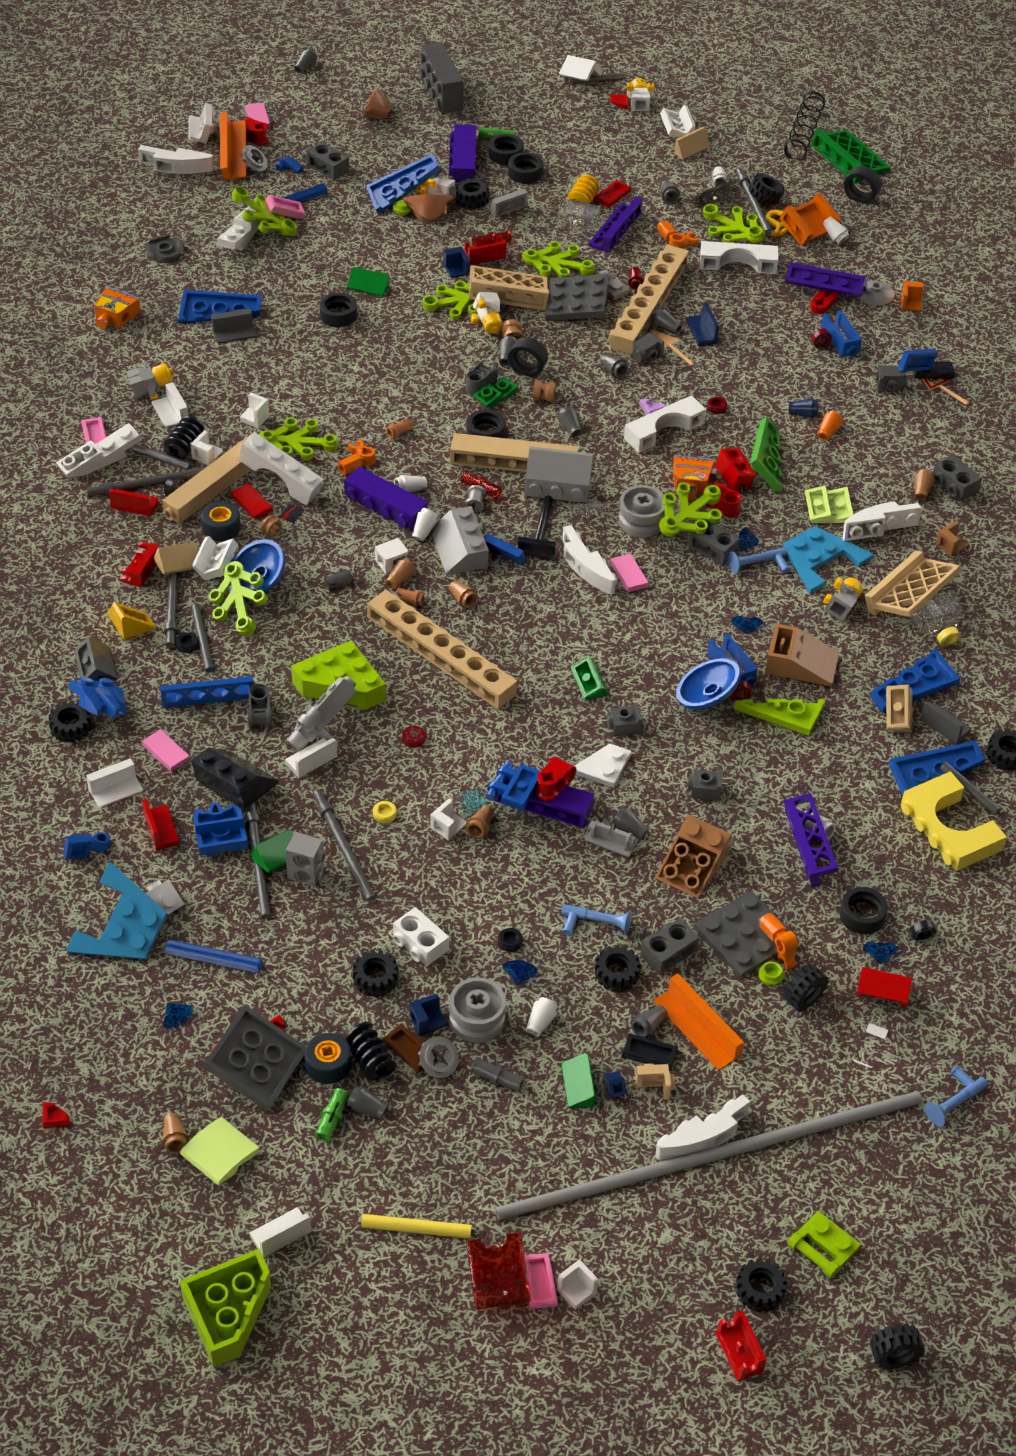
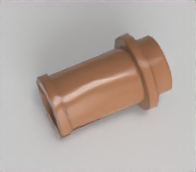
M408 418L396 424L391 423L386 428V434L390 439H398L399 435L413 431V423Z
M398 588L396 594L405 596H398L400 600L407 604H412L416 608L424 603L425 595L420 590L415 592Z

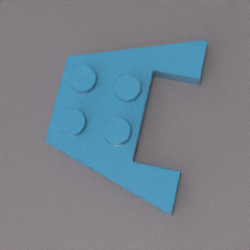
M816 526L784 542L782 548L787 549V557L798 572V576L803 581L809 594L825 586V581L813 570L842 554L858 567L872 560L874 555Z
M109 862L100 879V883L122 893L100 940L76 930L66 951L70 953L146 960L168 914L113 863Z

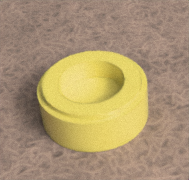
M948 627L938 634L937 640L941 646L945 647L957 643L961 635L956 627Z
M389 801L378 802L373 807V817L380 823H390L397 816L396 806Z

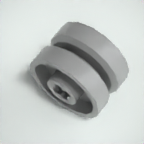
M636 485L625 490L620 497V511L618 515L619 526L622 530L631 536L639 538L657 535L661 531L659 527L660 520L665 517V507L662 503L664 494L655 487L647 485Z
M470 978L454 987L450 995L449 1024L459 1038L471 1043H484L493 1040L501 1033L505 1025L506 996L502 988L494 981L485 978Z

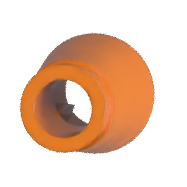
M835 411L825 414L817 434L818 438L828 441L842 426V416Z

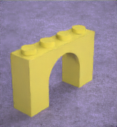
M950 771L904 791L901 808L905 815H910L915 821L916 828L920 832L923 831L930 845L940 851L944 862L947 865H951L955 871H958L1003 851L1007 836L993 820L968 831L950 829L939 821L936 813L941 809L960 802L964 791V786Z

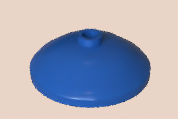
M262 539L243 547L231 562L238 561L244 566V571L251 574L258 572L264 578L263 584L258 588L253 587L244 580H241V586L253 591L262 590L264 593H267L280 580L285 568L286 558L283 549L276 542Z
M726 658L712 659L701 663L691 669L681 679L676 690L677 699L682 706L688 709L702 710L714 707L725 701L736 690L741 679L740 668L736 662Z

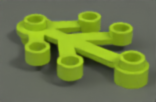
M241 186L234 188L232 200L238 204L243 202L257 211L253 212L246 209L242 214V218L246 222H252L253 219L262 220L258 226L262 233L275 230L280 231L284 236H294L296 234L297 225L292 220L286 219L284 215L270 212L265 196L257 194L253 202L247 198L249 193L245 188Z
M707 204L704 206L703 216L707 220H716L727 225L719 227L710 226L708 228L709 236L717 237L720 233H726L723 235V242L734 243V241L739 240L758 243L764 240L765 232L760 226H757L758 216L756 214L747 215L746 223L750 226L748 228L743 223L742 207L736 206L732 208L734 221L719 214L717 205ZM731 232H741L739 234H731Z
M553 241L549 244L548 248L539 251L529 249L522 254V260L528 265H534L541 276H550L551 268L557 273L558 277H570V270L568 268L578 269L584 276L595 273V265L591 260H584L582 263L564 260L579 255V247L577 245H570L568 251L559 253L561 251V244Z
M464 281L455 282V289L448 288L446 285H438L436 287L438 295H449L452 297L438 300L433 295L425 296L423 298V309L432 312L437 310L438 307L457 303L450 310V318L460 319L461 312L471 300L468 299L469 293L463 292H469L470 284H466ZM473 304L468 306V313L470 315L478 314L477 310H472L474 309Z
M287 418L285 425L274 431L265 430L259 433L261 437L291 457L292 449L301 455V459L305 461L313 458V449L311 447H303L302 445L322 446L328 452L335 451L339 447V441L333 434H327L324 438L304 437L318 430V421L315 419H308L305 427L295 431L298 427L297 420L295 418ZM289 431H295L294 433L288 436H283L285 433Z
M686 482L679 483L676 493L679 495L680 513L674 516L673 510L676 496L673 493L664 494L662 503L665 507V517L659 523L662 534L668 537L676 535L679 531L704 534L708 527L706 521L714 524L719 523L722 516L720 510L711 509L709 513L697 512L706 504L714 505L719 502L721 497L719 487L716 485L706 487L703 495L688 506L690 485ZM686 519L697 520L695 524L683 522Z
M234 561L224 568V580L219 588L212 590L209 594V599L214 604H220L224 600V594L232 585V590L223 605L215 608L212 615L217 621H225L228 617V612L235 603L238 614L236 629L240 634L250 636L254 633L256 624L247 615L244 597L253 600L257 605L265 604L268 597L262 590L253 591L241 586V580L247 581L253 587L258 588L263 584L264 578L258 572L251 574L244 571V566L240 562Z

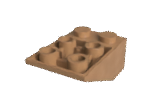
M775 623L765 674L832 687L839 652L798 627Z
M688 814L655 878L699 898L726 859L734 843L732 835Z

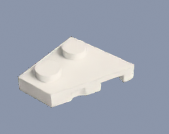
M608 744L576 764L577 771L575 775L614 788L631 756V751Z

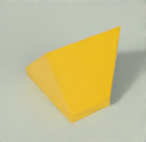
M114 602L107 611L108 616L124 640L156 628L147 613Z

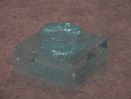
M480 788L457 792V798L463 815L478 812L482 806L486 805Z

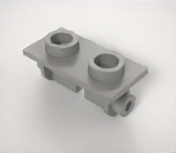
M591 820L588 826L590 831L585 838V841L628 858L638 842L633 833H627L619 829L613 830L611 826L603 824L599 820Z

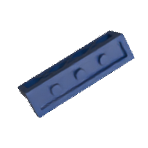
M253 676L160 686L162 708L249 699V688L254 685Z

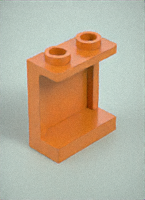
M820 192L811 201L796 208L792 205L786 207L779 218L801 246L828 234L823 225V222L828 217L832 216L837 222H841L839 215Z

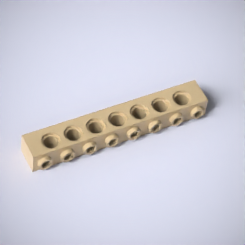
M666 245L665 249L659 252L656 262H653L650 273H646L643 284L638 286L637 294L632 296L630 305L625 307L622 318H618L615 329L610 331L608 341H611V349L632 355L633 343L645 335L653 322L652 317L654 313L662 307L687 266L689 250Z
M384 590L367 603V617L496 709L501 708L517 695V680L513 676L508 675L499 669L496 664L486 660L480 653L466 646L463 641L453 637L447 630L433 623L430 618L420 614L414 607L400 600L397 595Z

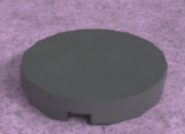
M170 235L154 237L146 245L147 256L151 260L161 263L178 260L185 251L183 241L177 237L175 239L170 238Z

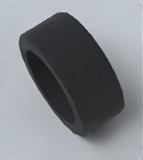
M500 134L493 137L489 143V157L493 162L500 165H508L509 159L513 155L524 152L523 141L515 135ZM506 147H507V148H512V149H514V150H512V151H501V150H499V149H500V148H506Z
M517 153L509 159L508 175L517 183H535L543 176V160L533 153ZM520 166H530V167H533L534 169H531V170H522V169H519L518 167H520Z
M865 166L855 167L844 181L846 195L850 199L864 204L874 200L881 189L879 175L873 169ZM858 177L866 180L870 184L871 192L860 191L855 186L853 179Z
M346 293L328 294L320 302V318L325 324L332 327L351 325L357 318V302L351 295ZM333 307H345L349 309L345 312L340 313L329 311V309Z
M529 337L516 340L508 353V362L512 369L519 374L530 377L539 375L548 361L546 348L536 339ZM518 351L531 353L537 359L538 364L526 362L520 357Z
M478 410L468 417L466 432L468 435L504 438L506 434V421L499 412L494 410ZM489 423L498 428L486 432L476 429L475 426Z
M868 887L853 888L843 896L839 912L841 922L846 928L855 933H875L885 924L888 912L887 900L875 889ZM856 902L869 903L877 909L878 916L866 919L853 914L849 907Z

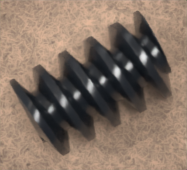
M183 417L163 444L165 453L185 460L191 451V443L205 430L203 423L195 417Z
M366 1021L350 1030L346 1040L351 1047L352 1055L355 1056V1060L364 1072L365 1077L368 1080L374 1081L391 1075L396 1069V1062L392 1060V1055L387 1053V1047L382 1045L383 1041L378 1037V1032L373 1029V1024Z

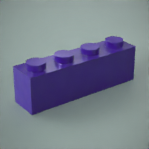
M454 124V132H450L449 176H452V180H455V182L466 181V179L472 180V178H475L476 125Z
M358 467L344 480V494L347 498L362 503L367 509L379 512L384 518L396 521L401 527L413 530L418 512H421L422 508L428 509L427 501L362 467Z
M511 780L505 781L504 784L508 785ZM566 786L554 800L543 801L537 797L536 787L524 808L526 811L584 828L593 809L594 794L586 790ZM502 795L496 796L494 801L501 803Z

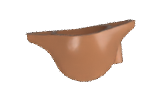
M374 88L362 115L382 120L388 116L392 107L386 97Z
M422 194L403 197V202L411 207L420 221L434 222L441 216H447V205L452 202L453 196Z

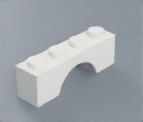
M701 241L700 269L719 270L727 263L741 262L752 266L757 273L776 274L778 246Z
M691 395L626 424L624 439L638 453L655 446L656 433L662 428L680 427L691 430L704 424L706 408Z
M253 432L242 443L238 460L254 471L265 468L278 474L286 483L289 495L299 502L308 505L319 493L323 482L322 477L257 433Z

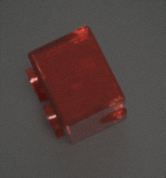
M521 1232L506 1234V1240L498 1245H485L482 1243L481 1238L466 1240L476 1310L531 1301Z

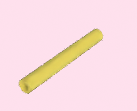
M363 1214L361 1228L470 1239L472 1225L369 1214Z

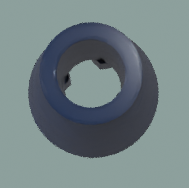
M809 398L789 402V414L809 418L818 416V400Z

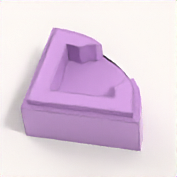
M650 399L639 400V405L646 414H651L666 407L661 402L659 404L650 402Z

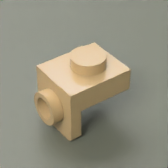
M668 1064L637 1066L636 1087L663 1086L664 1100L670 1099L671 1090H675L674 1074L669 1073Z

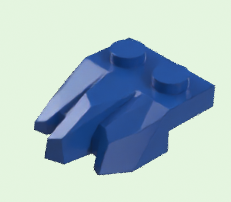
M81 677L80 680H70L68 689L80 696V707L96 715L105 713L114 718L119 717V714L127 715L123 690L113 684V680L100 678V681H94L85 677Z
M211 802L210 810L204 812L202 809H195L193 819L200 856L248 848L241 808L231 804L226 809H222L220 803Z

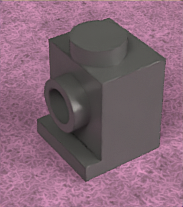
M648 333L633 343L632 357L635 361L642 364L655 360L657 356L661 358L664 352V341L652 333Z
M878 365L876 375L877 392L881 393L882 390L901 391L902 386L906 387L907 375L903 374L898 369V366Z
M638 702L629 707L611 708L610 715H607V727L613 730L614 736L641 734L643 718Z
M694 769V775H689L688 790H692L691 798L720 801L723 769H718V772Z

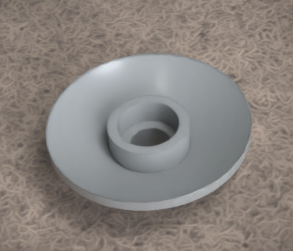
M867 281V290L863 291L862 296L858 298L870 305H885L894 299L895 293L886 283Z

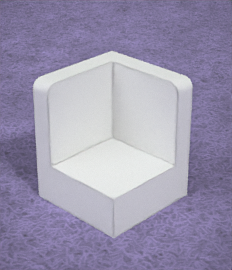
M250 393L248 395L249 408L240 416V421L259 428L269 417L268 399Z
M205 430L191 443L192 458L207 465H210L223 452L221 448L209 444V433Z
M399 538L375 546V560L385 574L392 572L393 560L408 555L407 548Z
M451 799L445 801L431 813L430 828L447 840H450L467 823L453 812V801Z
M579 1259L558 1276L557 1291L576 1310L596 1295L598 1279Z

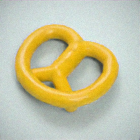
M771 210L765 215L769 225L775 228V231H772L767 236L779 237L789 232L782 222L780 223L771 218L772 216L781 217L783 211Z

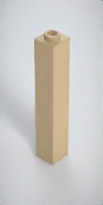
M249 436L163 499L164 516L170 521L174 520L179 524L250 471L251 468L238 460L242 443Z

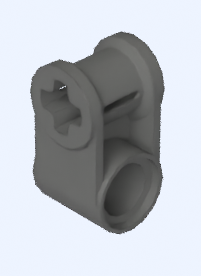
M481 361L477 362L466 375L467 394L473 396L487 383L492 385L498 378L499 369L485 366Z
M254 684L249 688V728H252L253 725L266 724L272 727L269 688L264 684Z

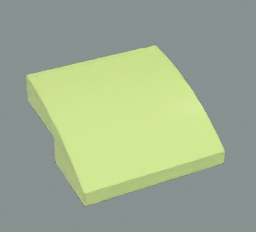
M821 486L805 490L811 523H845V520L853 515L848 487L826 491V487Z
M220 1117L194 1136L181 1149L180 1154L219 1185L231 1178L237 1172L240 1165L252 1159L258 1153L259 1147L224 1118Z

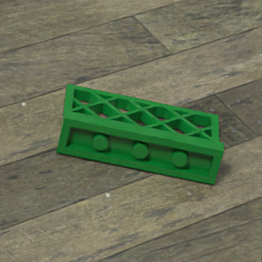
M818 129L814 132L811 146L846 177L851 170L859 166L869 167L877 174L889 171L891 168L848 130L825 133L823 130ZM858 177L853 179L854 183L861 181V178Z

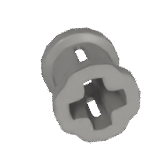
M472 485L467 491L468 499L465 501V507L472 506L474 512H481L484 508L482 501L486 497V490L482 486Z

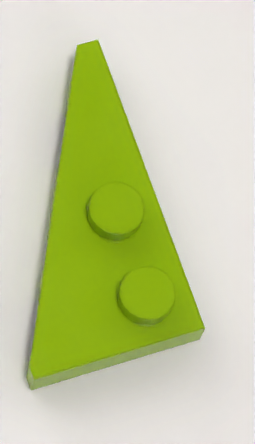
M744 699L741 701L736 700L734 710L809 736L824 708L825 700L818 699L817 703H803L802 699H767V703H753V699Z

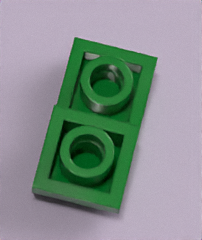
M503 376L493 385L487 383L473 396L489 408L512 396L519 390L516 384Z

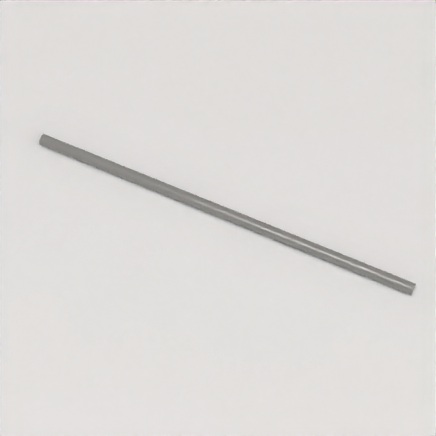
M919 1091L499 1206L495 1208L498 1221L918 1105L922 1103V1097Z

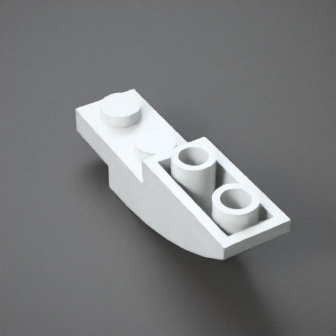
M140 145L138 148L139 163L154 166V171L191 174L214 170L212 154L178 148L176 152Z
M249 206L246 208V209L251 210V211H253V212H257V211H255L254 209H252V208L249 207ZM243 210L233 218V226L217 238V246L242 251L257 232L262 220L253 219L252 222H246L242 218V214L245 211Z
M128 423L97 444H94L92 440L56 462V464L67 477L86 475L127 457L124 451L140 442L141 437Z
M894 501L861 510L845 520L842 539L843 541L883 536L884 530L919 525L921 506L918 503L898 506Z
M572 525L563 527L564 559L569 566L592 586L610 595L615 594L617 577L609 570L607 561L604 558L602 559L598 551L590 553L589 548L585 547L580 534L575 532Z
M741 1095L736 1100H729L718 1113H712L707 1116L704 1122L698 1116H695L690 1121H683L676 1131L670 1135L666 1134L658 1140L655 1157L658 1160H669L725 1143L736 1135L738 1121L748 1114L750 1101L744 1095Z

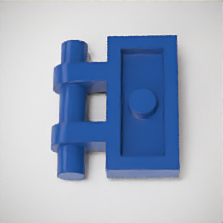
M506 761L496 772V779L490 782L486 798L489 801H494L496 796L502 795V804L523 811L539 784L537 775L540 770L520 764L518 769L514 770L512 769L514 767L513 763ZM511 780L508 785L504 784L505 781Z

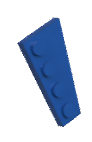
M433 153L366 185L377 214L389 208L441 170Z
M184 290L178 324L211 321L212 314L249 308L251 309L252 316H260L263 301L262 295Z
M935 648L927 657L920 658L916 661L915 665L909 669L905 668L902 670L899 676L890 678L872 690L870 698L883 713L887 711L886 686L910 685L912 701L958 685L960 677Z
M975 740L892 758L888 765L903 796L904 791L946 774L940 769L944 762L950 764L962 775L982 765L985 758Z

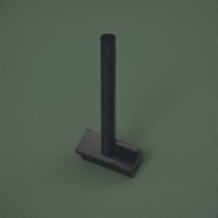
M549 495L544 498L535 538L521 536L518 538L517 548L523 550L525 555L542 556V558L547 557L550 559L555 555L556 541L543 540L553 500Z

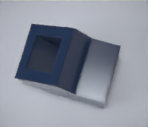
M620 1071L604 1074L603 1083L609 1097L628 1094L624 1077L621 1076Z

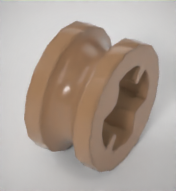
M269 515L263 520L261 531L272 537L281 530L282 522L273 515Z

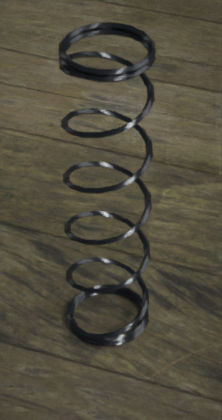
M811 91L803 97L800 109L793 123V128L784 146V153L788 158H791L792 155L789 153L787 145L792 143L793 146H796L793 142L802 144L804 148L801 149H805V154L802 157H797V160H802L807 155V148L810 146L809 139L814 136L813 130L817 127L816 120H819L821 117L820 111L825 106V98L819 92ZM809 94H817V95H819L821 98L816 97V96H810V97H807V98H805V97H806L807 95H809ZM817 98L822 101L823 106L820 109L814 106H806L805 100ZM808 107H813L817 109L816 112H819V117L815 119L810 115H804L802 109L810 110ZM805 116L814 119L812 121H815L816 125L814 128H811L808 125L800 124L798 119L801 117L807 118ZM798 126L809 127L810 129L808 130L812 131V136L808 138L803 134H797L795 128ZM799 135L804 136V139L809 142L808 146L806 147L800 140H791L793 136L800 137Z

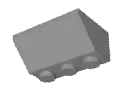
M530 446L524 496L545 498V496L549 495L556 500L588 503L593 454Z
M472 506L450 510L436 523L430 532L445 574L449 575L488 568L489 550Z

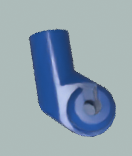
M290 156L279 159L275 164L276 169L279 171L291 168L297 174L304 168Z

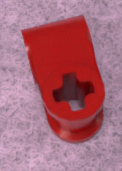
M250 117L242 120L246 122V141L259 146L266 145L269 142L266 133L268 125Z
M721 483L713 484L719 487L721 497L717 504H706L705 506L710 509L720 510L722 515L728 518L739 516L741 495Z
M556 756L551 758L537 775L539 783L536 791L537 797L543 801L554 800L573 781L577 771L576 767Z

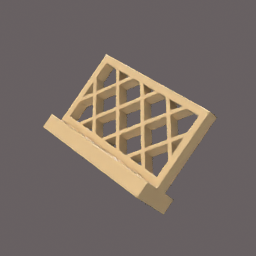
M473 265L470 267L468 299L475 300L479 292H493L498 294L500 304L546 310L549 297L546 276Z
M913 552L865 595L868 612L875 616L880 611L911 617L961 572L960 565L925 559L923 552Z

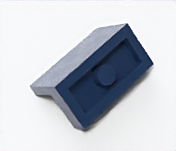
M706 302L702 304L701 315L686 317V323L698 346L716 344L718 340L719 325Z

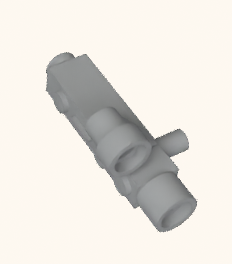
M348 676L344 678L339 677L335 683H332L328 687V691L323 694L316 704L306 714H302L298 718L294 732L286 739L287 743L299 752L309 742L311 743L317 735L326 741L331 739L332 736L324 727L357 691L354 688L356 683Z

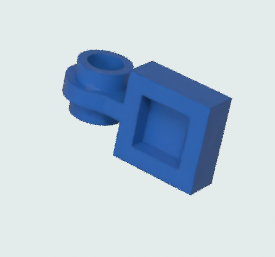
M103 832L95 834L92 838L90 834L66 836L63 850L65 860L90 856V851L104 852L110 848L111 840Z

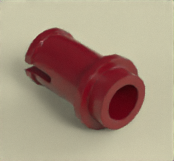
M632 267L629 270L630 279L628 282L632 289L637 290L638 286L643 284L644 279L641 277V269L639 267Z

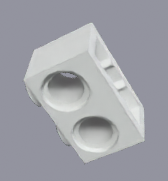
M416 907L393 923V939L399 947L404 946L408 949L411 957L416 962L421 961L427 967L449 951V936Z

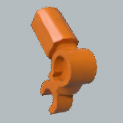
M667 220L661 221L657 225L658 232L666 241H669L671 246L683 248L687 247V245H697L699 243V238H694V232H688L686 235L684 233L678 234Z
M360 439L357 440V446L349 443L348 450L354 455L338 462V469L345 476L354 472L358 467L375 464V450L364 445V442Z
M765 914L760 918V928L775 942L778 952L777 959L779 962L784 961L785 970L794 968L796 966L794 954L798 948V940L792 931L786 932V927L774 914Z

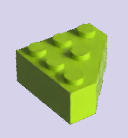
M352 640L291 665L292 683L304 698L320 699L328 691V687L335 683L339 677L344 678L348 676L356 683L354 688L357 691L346 704L354 705L361 709H368L386 701L385 682Z
M259 1249L180 1281L182 1298L213 1368L240 1357L270 1292V1271Z

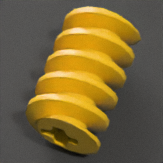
M591 175L580 176L566 197L565 203L570 211L583 213L600 188L598 180Z

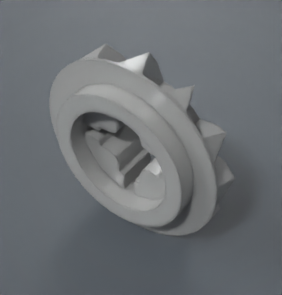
M247 145L243 148L241 152L242 161L246 162V166H249L251 171L260 173L267 168V160L258 148L252 145Z
M436 1036L422 1044L423 1046L418 1053L420 1055L419 1065L423 1067L425 1074H429L434 1078H445L456 1070L459 1055L457 1048L449 1039ZM443 1051L440 1058L443 1062L433 1065V1060L435 1059L433 1053L437 1054Z

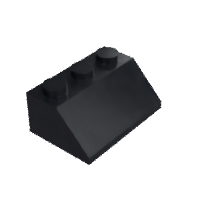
M208 747L191 760L197 781L244 810L279 783L275 777L230 751Z

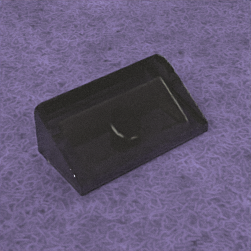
M727 182L698 193L691 203L700 209L707 204H714L727 199L730 183Z

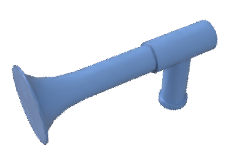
M786 548L749 556H737L734 552H730L728 555V565L734 574L738 573L739 568L743 565L770 560L776 561L782 573L791 571L790 566L784 560V557L788 556Z
M563 904L561 914L568 916L562 934L572 936L577 918L616 925L627 935L631 924L632 911L629 910L624 915H611Z
M956 1065L950 1074L954 1075L966 1087L940 1105L932 1102L926 1103V1116L937 1127L944 1126L945 1115L959 1104L987 1088L988 1081L984 1077L974 1081L959 1065Z

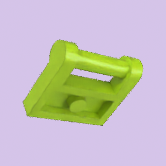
M819 1211L796 1231L787 1242V1245L793 1250L797 1248L824 1270V1274L830 1279L861 1246L858 1241ZM806 1237L810 1239L813 1243H815L818 1247L824 1250L835 1260H833L832 1262L829 1261L811 1245L805 1242L804 1239Z

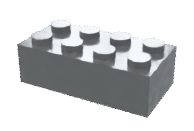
M442 41L421 45V52H419L421 63L419 75L421 79L424 78V84L426 89L429 88L430 97L435 99L436 108H440L442 114L463 110V79Z

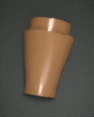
M922 469L914 477V498L925 501L935 483V477L932 471Z
M407 558L398 560L389 577L385 580L386 585L396 589L414 576L416 567L413 562Z
M457 580L451 582L449 591L454 595L461 607L470 609L478 603L479 596L475 589Z
M484 805L467 820L466 830L471 837L479 839L488 834L491 820L495 813L494 809L491 806Z
M170 1113L164 1117L162 1144L169 1153L178 1154L189 1142V1137L180 1121L179 1115Z

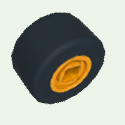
M215 502L206 506L202 511V531L206 537L210 536L214 541H227L239 534L241 530L240 512L233 504Z
M322 1033L313 1037L307 1043L304 1050L305 1067L308 1075L313 1080L323 1084H333L343 1080L349 1074L352 1067L351 1047L345 1038L334 1033Z

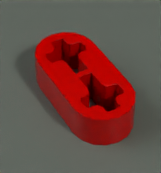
M821 290L812 298L810 310L816 314L825 313L836 303L838 293Z

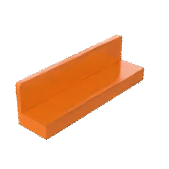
M227 112L220 113V170L224 180L246 178L247 164L242 161L243 157L241 155L243 148L246 146V122L238 121L231 123Z
M678 973L672 976L668 991L654 999V1003L663 1006L667 1010L668 1018L716 1069L720 1070L740 1057L743 1052L744 1041Z

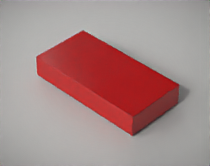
M616 180L594 197V201L610 208L631 192L632 187Z
M249 483L231 491V497L254 520L273 512L272 506Z

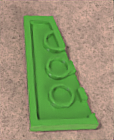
M768 417L760 420L750 464L752 469L759 473L774 491L779 492L783 489L782 483L779 482V478L782 477V471L778 469V464L781 463V456L778 452L780 450V431Z

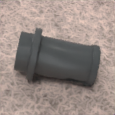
M345 569L340 573L324 577L325 585L329 591L346 584L350 586V583L354 582L351 571H346Z

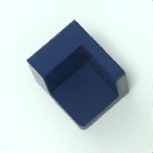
M462 246L444 250L443 265L449 276L455 278L469 275L470 261Z
M438 994L409 1003V1017L419 1036L447 1026V1022L440 1010Z

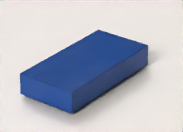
M935 349L904 351L898 369L901 372L931 370L938 352Z
M490 534L485 535L484 540L488 549L521 565L526 563L527 558L523 550Z

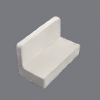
M568 55L559 73L561 76L588 81L591 74L601 76L603 69L596 61Z
M173 382L165 384L167 397L152 401L154 409L166 428L177 425L183 417L188 416V407Z
M322 738L286 758L285 764L300 778L336 758L337 741L334 738L328 741Z
M131 758L86 775L88 789L99 808L143 792V788L136 778L135 766Z
M297 1207L250 1232V1238L264 1258L310 1233L311 1218L308 1213L303 1215Z

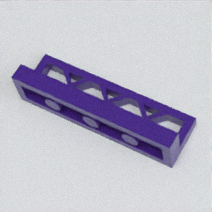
M635 197L629 205L621 203L590 240L588 246L609 253L642 213L643 199ZM602 240V245L597 244L595 242Z
M791 262L785 279L787 284L861 297L863 291L867 290L866 276Z
M811 793L784 800V807L811 887L821 886L820 876L838 872V866ZM809 802L810 807L806 813L796 809L795 805ZM807 820L817 824L813 831L803 828ZM813 839L823 842L819 850L810 847ZM821 857L829 860L831 865L817 868L816 863Z

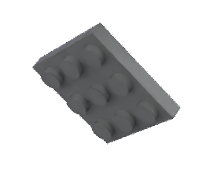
M608 274L550 278L549 297L545 314L546 320L558 321L605 317L609 285Z
M751 890L694 923L693 929L740 978L775 958L778 954L775 942L760 928V918L765 914L774 913ZM775 915V917L786 927V932L790 931L789 928Z
M244 1004L201 1067L268 1111L305 1055L304 1050L306 1046Z

